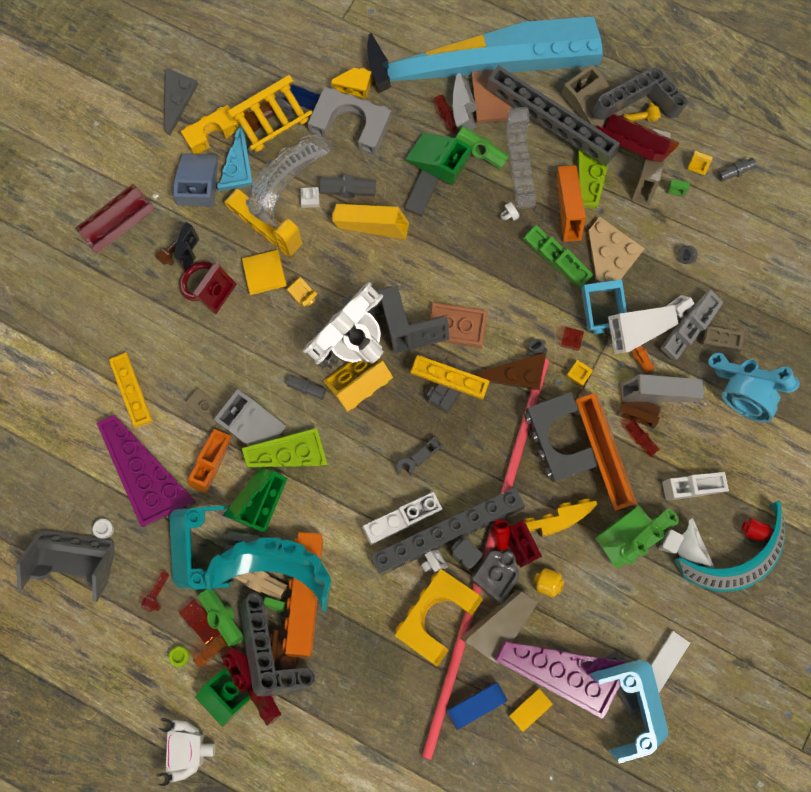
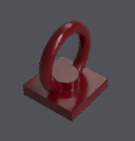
M201 261L185 270L180 279L179 289L182 296L187 300L201 301L212 313L217 314L237 284L221 266L208 261ZM209 269L194 293H190L187 289V282L190 276L197 270Z

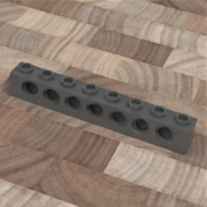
M498 65L489 76L487 90L605 167L617 154L619 142Z
M515 487L371 555L378 573L383 576L425 556L429 551L443 548L494 524L497 520L509 517L525 509V505Z

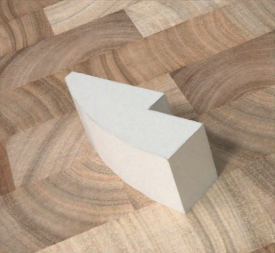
M725 472L691 475L662 481L666 501L729 491Z

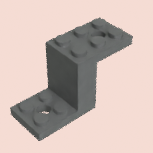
M388 286L376 291L378 294H382L383 298L368 313L373 317L384 314L394 353L449 340L447 316L435 317L430 321H418L408 325L398 286ZM351 295V296L346 297L345 299H342L343 307H344L355 295Z

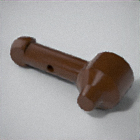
M177 239L167 249L163 248L157 253L156 259L163 265L169 264L172 266L174 264L172 254L175 252Z

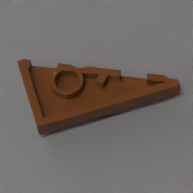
M546 353L474 373V375L489 380V383L540 391Z

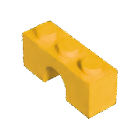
M228 105L218 108L214 113L202 117L200 121L186 126L181 131L184 140L193 154H200L210 148L207 140L210 132L220 131L225 138H228L239 129V121H236L235 118L230 121L226 115L227 111L230 110Z

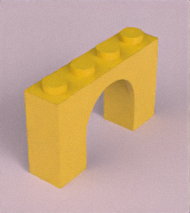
M442 569L433 574L430 585L427 589L422 590L419 595V601L409 609L408 617L397 626V633L394 635L437 667L448 652V649L427 633L425 617L428 610L436 603L451 602L472 616L483 600L479 594Z

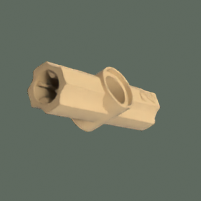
M263 571L233 577L245 583L247 587L259 593L263 592L278 601H281L288 587Z

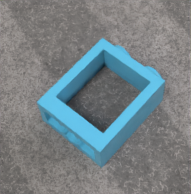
M622 280L587 284L581 287L588 332L593 331V334L605 333V329H610L609 323L593 324L589 297L591 293L614 290L618 314L627 313Z

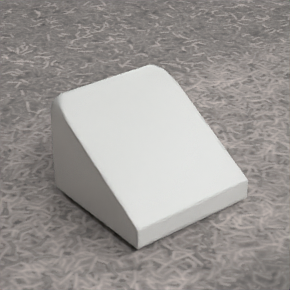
M673 530L666 531L658 547L659 550L673 554L677 553L684 536Z

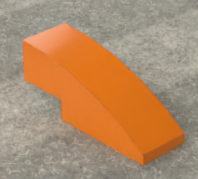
M216 429L213 430L196 460V466L188 478L189 487L207 493L223 461L232 436Z

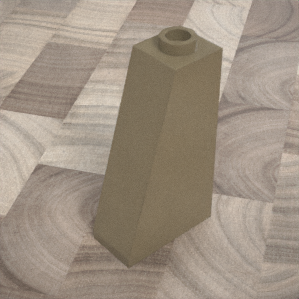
M653 128V131L668 138L671 137V133ZM644 157L632 201L650 205L660 182L665 159L662 162H656Z
M525 589L523 592L519 590L513 591L505 598L502 604H498L463 634L460 639L498 665L499 662L495 658L503 642L514 641L538 604L533 600L534 595Z

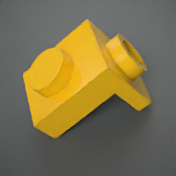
M298 277L286 289L300 306H310L316 300L315 296L318 294L301 277Z

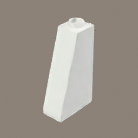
M675 305L621 313L608 317L615 354L630 352L678 325Z

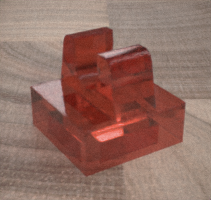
M565 327L560 346L579 351L584 331Z

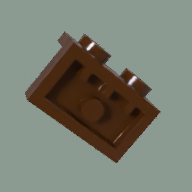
M274 630V634H270L275 671L297 669L298 657L287 656L286 651H283V640L287 638L288 631Z

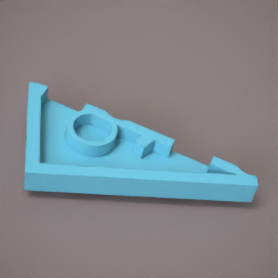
M239 125V129L236 131L233 147L230 148L226 159L227 163L222 171L221 181L217 185L219 191L253 185L245 131L241 125Z

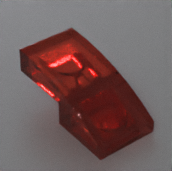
M196 600L191 601L179 612L189 627L197 633L206 645L220 634L218 629H213L209 625L207 620L208 613Z

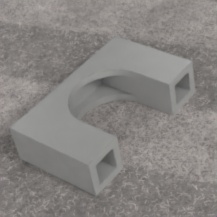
M324 87L308 122L309 132L326 138L333 121L339 115L348 112L356 113L366 122L358 141L359 150L376 156L392 120L391 110L385 106L372 104L368 100H360L351 94H343L334 88Z

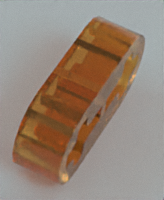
M222 636L197 655L193 662L199 669L225 649L228 644Z

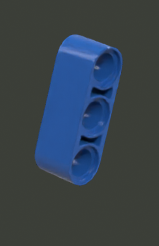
M496 682L453 706L446 712L454 727L458 730L504 704L508 699L499 683Z

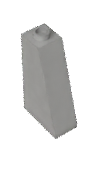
M639 374L621 383L623 402H695L703 399L704 394L702 379Z

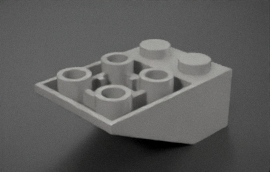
M238 389L214 419L219 426L247 446L278 439L286 428L282 422Z

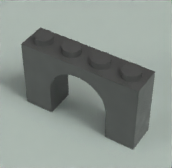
M572 392L525 409L524 417L527 424H531L533 430L531 436L540 448L538 455L541 461H544L547 468L544 470L548 479L556 482L599 466L592 447L571 455H564L555 451L548 441V429L551 423L559 417L578 411Z

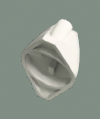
M691 518L688 529L682 534L684 538L677 552L680 557L693 564H704L708 568H714L695 521Z

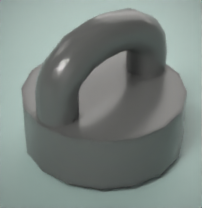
M687 245L679 249L678 259L681 263L691 264L696 262L698 253L695 247Z

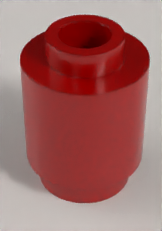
M753 518L745 520L741 527L743 536L760 543H768L774 532L770 525Z

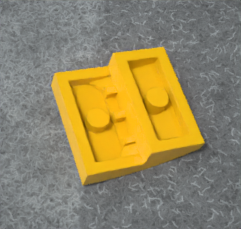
M278 250L242 258L250 295L287 286Z

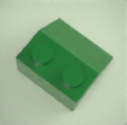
M226 668L204 684L195 696L222 727L251 700L248 691L240 693Z

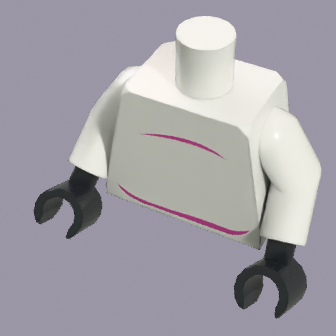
M167 718L161 719V721L167 722V726L159 728V730L167 732L166 772H169V774H157V777H165V781L162 784H158L159 786H166L169 782L172 783L188 778L197 772L198 766L203 765L204 757H214L215 744H204V734H200L199 729L187 721L173 720L171 722Z

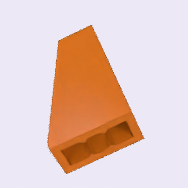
M559 166L556 180L563 242L582 241L586 216L577 166Z

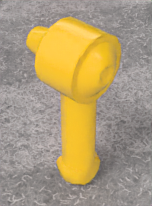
M650 103L649 108L645 112L624 114L623 117L632 121L648 119V121L652 122L660 119L661 114L659 107L655 106L654 103Z

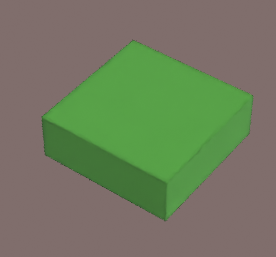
M671 180L667 187V193L685 196L690 182Z
M268 597L264 600L263 604L266 608L281 613L285 612L286 604L284 602Z

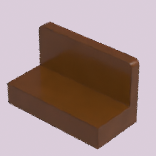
M622 401L617 416L654 429L660 419L658 415L661 407L649 402Z

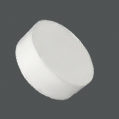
M99 519L93 525V533L100 539H107L114 532L112 522L107 519Z

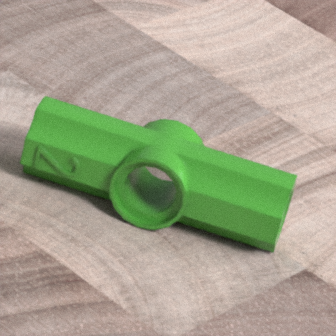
M465 126L461 128L456 136V139L472 146V153L475 157L485 159L500 170L509 157V154L493 145L489 138L481 137ZM479 145H483L486 150H481Z
M206 589L198 595V599L208 613L207 620L209 625L213 629L219 630L228 646L233 647L241 642L244 636L234 622L233 609L228 605L224 606L214 589Z

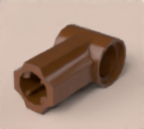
M264 101L260 104L259 108L266 119L275 115L269 102ZM249 109L244 112V117L253 132H256L261 127V123L255 113Z

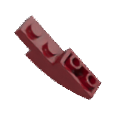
M233 647L230 648L223 655L222 660L225 668L228 669L233 678L234 685L239 689L240 693L248 691L251 701L254 702L266 726L274 723L282 715L273 700L276 695L262 697L254 693L248 658ZM262 681V685L268 688L267 683Z

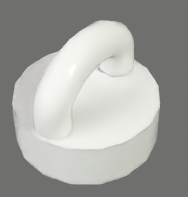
M510 202L504 205L506 210L501 213V219L507 220L511 218L513 221L517 220L519 214L514 205Z

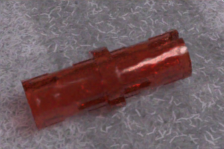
M438 95L433 101L440 112L439 116L444 120L449 132L455 131L458 128L455 123L453 109L449 107L444 95Z
M635 420L625 427L636 440V444H640L650 457L660 450L651 440L648 432L645 433Z

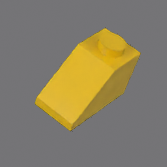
M352 68L332 79L331 86L343 94H351L358 98L367 99L372 83L371 71L364 68Z

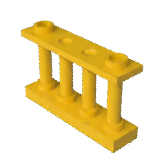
M290 75L227 111L228 119L230 121L234 118L236 121L238 120L253 145L248 148L249 152L262 150L265 148V143L299 123L304 125L310 120L309 117L312 115V111L310 110L304 114L290 91V85L293 82ZM278 92L284 93L298 116L297 119L290 123L275 100V94ZM263 101L269 102L283 125L282 128L275 132L259 108L260 103ZM249 109L255 113L268 136L260 141L244 117V112Z

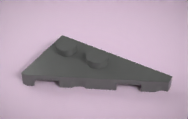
M168 68L166 69L165 132L171 136L198 86V81Z

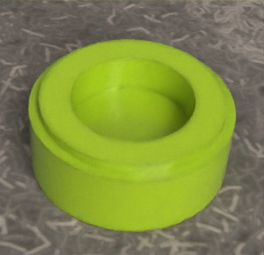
M174 647L169 653V661L175 667L185 666L190 660V653L185 647Z

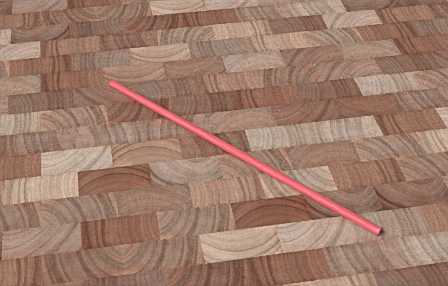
M548 359L545 360L540 391L531 389L526 408L537 405L549 365ZM524 415L500 494L511 490L531 425L527 424ZM493 524L490 526L480 562L488 552L494 550L496 542L492 532ZM473 583L471 590L480 595L482 590ZM465 612L422 754L423 758L432 760L466 645L460 638L471 628L474 614L471 616Z

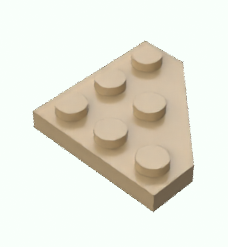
M601 217L596 220L588 231L592 262L595 270V281L597 283L621 280L645 249Z

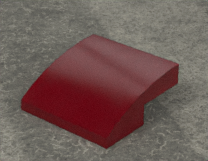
M524 520L509 527L511 533L508 544L520 568L542 557Z

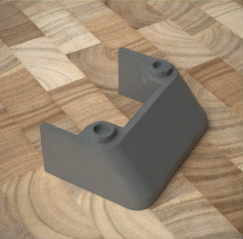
M54 531L40 532L16 563L18 590H22L29 579L44 580L51 572L88 577L87 583L92 588L93 602H97L108 584L115 552L114 542L107 539Z

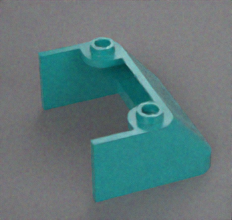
M230 505L176 509L171 513L173 583L176 587L181 589H207L206 571L194 569L191 528H198L204 524L205 511L227 510ZM234 580L225 581L216 588L230 587L234 585Z

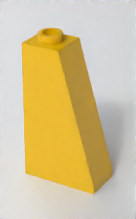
M336 204L335 211L332 213V221L339 229L406 240L409 222L399 207Z

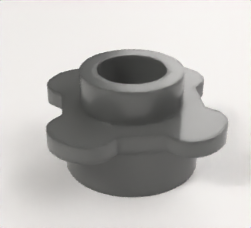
M534 339L529 343L530 357L548 352V349L545 348V340Z

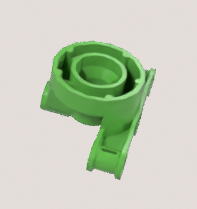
M637 505L603 530L595 539L608 555L611 564L616 568H620L626 563L629 565L633 564L639 556H645L648 553V548L663 539L667 528L677 525L679 519L673 510L666 509L658 517L651 520L643 509Z

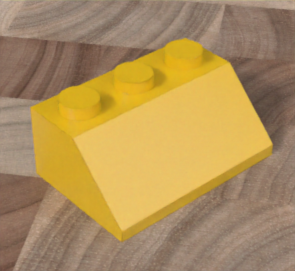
M379 358L374 363L349 361L323 380V383L348 412L357 407L365 398L370 397L381 386L386 385L393 376L383 360Z

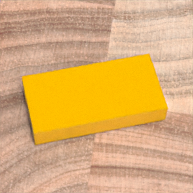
M538 688L509 717L524 732L553 704Z

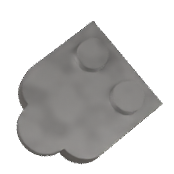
M509 550L488 552L470 577L474 584L498 604L504 602L519 578V570L514 565L516 561L515 555Z

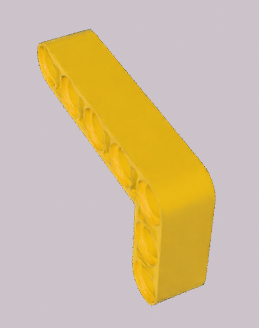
M235 189L224 201V204L281 252L291 258L303 245L298 227L288 218L280 223L268 212L269 221L274 227L261 221L252 212L251 204L253 200L239 189Z

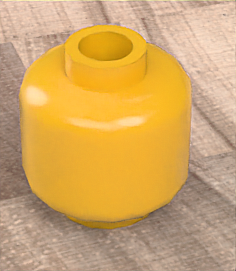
M544 568L540 573H536L533 584L536 585L538 593L549 597H556L557 594H561L565 579H562L560 572Z

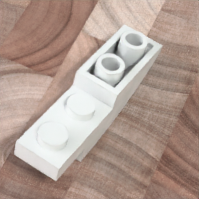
M432 492L400 507L394 512L363 525L362 529L370 545L425 520L441 511L442 507L435 493Z

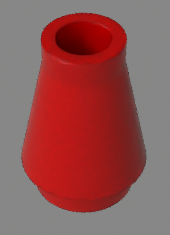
M497 520L492 526L496 548L499 550H506L508 548L511 533L509 527L511 526L506 520Z

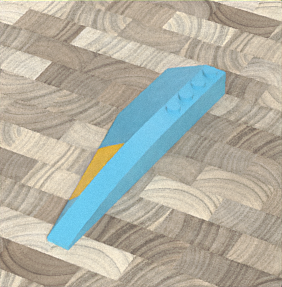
M594 17L527 21L388 63L389 69H387L390 81L455 77L459 73L462 76H468L476 71L495 70L498 65L509 72L588 67L592 64L600 66L603 50Z

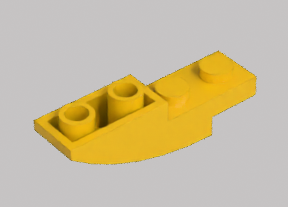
M584 499L578 501L579 504L571 505V502L559 505L560 508L555 510L556 517L553 514L542 516L541 520L535 521L534 518L524 519L530 532L540 530L541 537L553 535L579 522L593 510L597 502Z

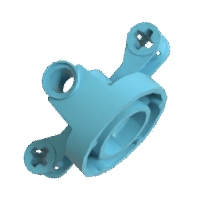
M722 353L713 354L708 361L709 365L715 369L718 377L730 379L721 395L724 402L740 415L757 422L767 423L773 419L778 410L777 404L781 399L777 390L791 393L797 390L800 385V381L797 377L793 376V371L790 367L766 371L762 370L756 360L753 359L745 361L742 365L729 363Z

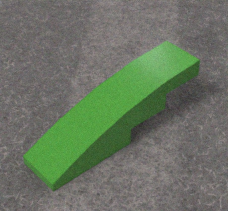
M537 225L533 226L522 238L547 263L579 288L593 276L568 248L564 249L553 237L549 238Z

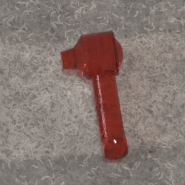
M167 572L160 574L150 595L148 594L142 599V609L148 612L160 611L161 606L156 598L169 578Z

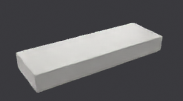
M671 631L651 663L658 692L661 691L690 642L674 631Z

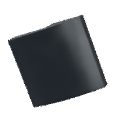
M185 222L175 248V259L184 272L195 260L196 257L192 250L200 240L194 227L188 222Z

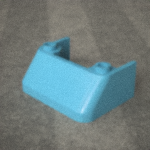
M636 660L590 673V677L598 684L619 679L620 686L624 691L628 693L636 692L646 731L639 734L634 743L610 749V755L618 763L652 754L668 736V727L652 666L645 660Z

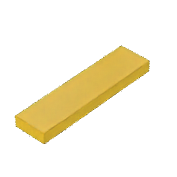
M125 352L108 359L133 427L136 429L153 422L128 353Z
M420 355L416 356L410 372L412 375L481 400L484 399L490 382L489 380Z

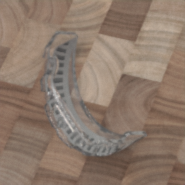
M320 134L300 138V143L295 146L285 147L278 153V158L268 161L258 172L257 177L252 181L248 189L249 199L246 200V205L254 217L276 229L278 228L279 224L274 218V210L282 191L306 166L330 152V148Z

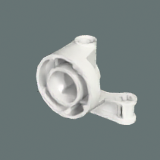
M370 282L366 283L341 311L333 315L329 323L303 349L302 352L312 357L316 365L320 364L327 357L330 350L339 358L350 362L365 361L367 363H374L383 354L384 351L379 343L381 335L379 325L374 317L368 313L371 308L380 302L383 295L378 294L371 287L372 284ZM353 326L361 329L365 337L359 346L351 344L348 336L344 335Z

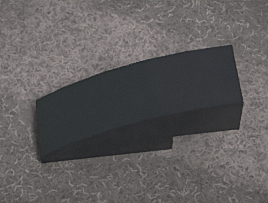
M370 33L368 34L367 42L369 67L373 83L378 93H381L391 88L390 77L386 72L389 69V65L376 39Z

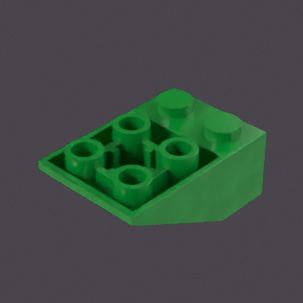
M423 133L405 161L453 186L470 160L472 146L456 138Z

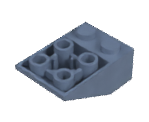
M182 154L174 181L173 197L177 205L214 207L218 155Z

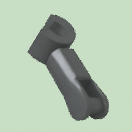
M436 436L413 453L410 459L403 458L398 462L396 467L397 475L401 473L402 466H407L409 468L408 474L411 476L415 466H420L440 450L443 444H439ZM429 445L434 448L432 452L427 448Z

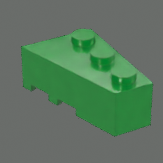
M259 468L222 516L265 533L288 478L274 471Z

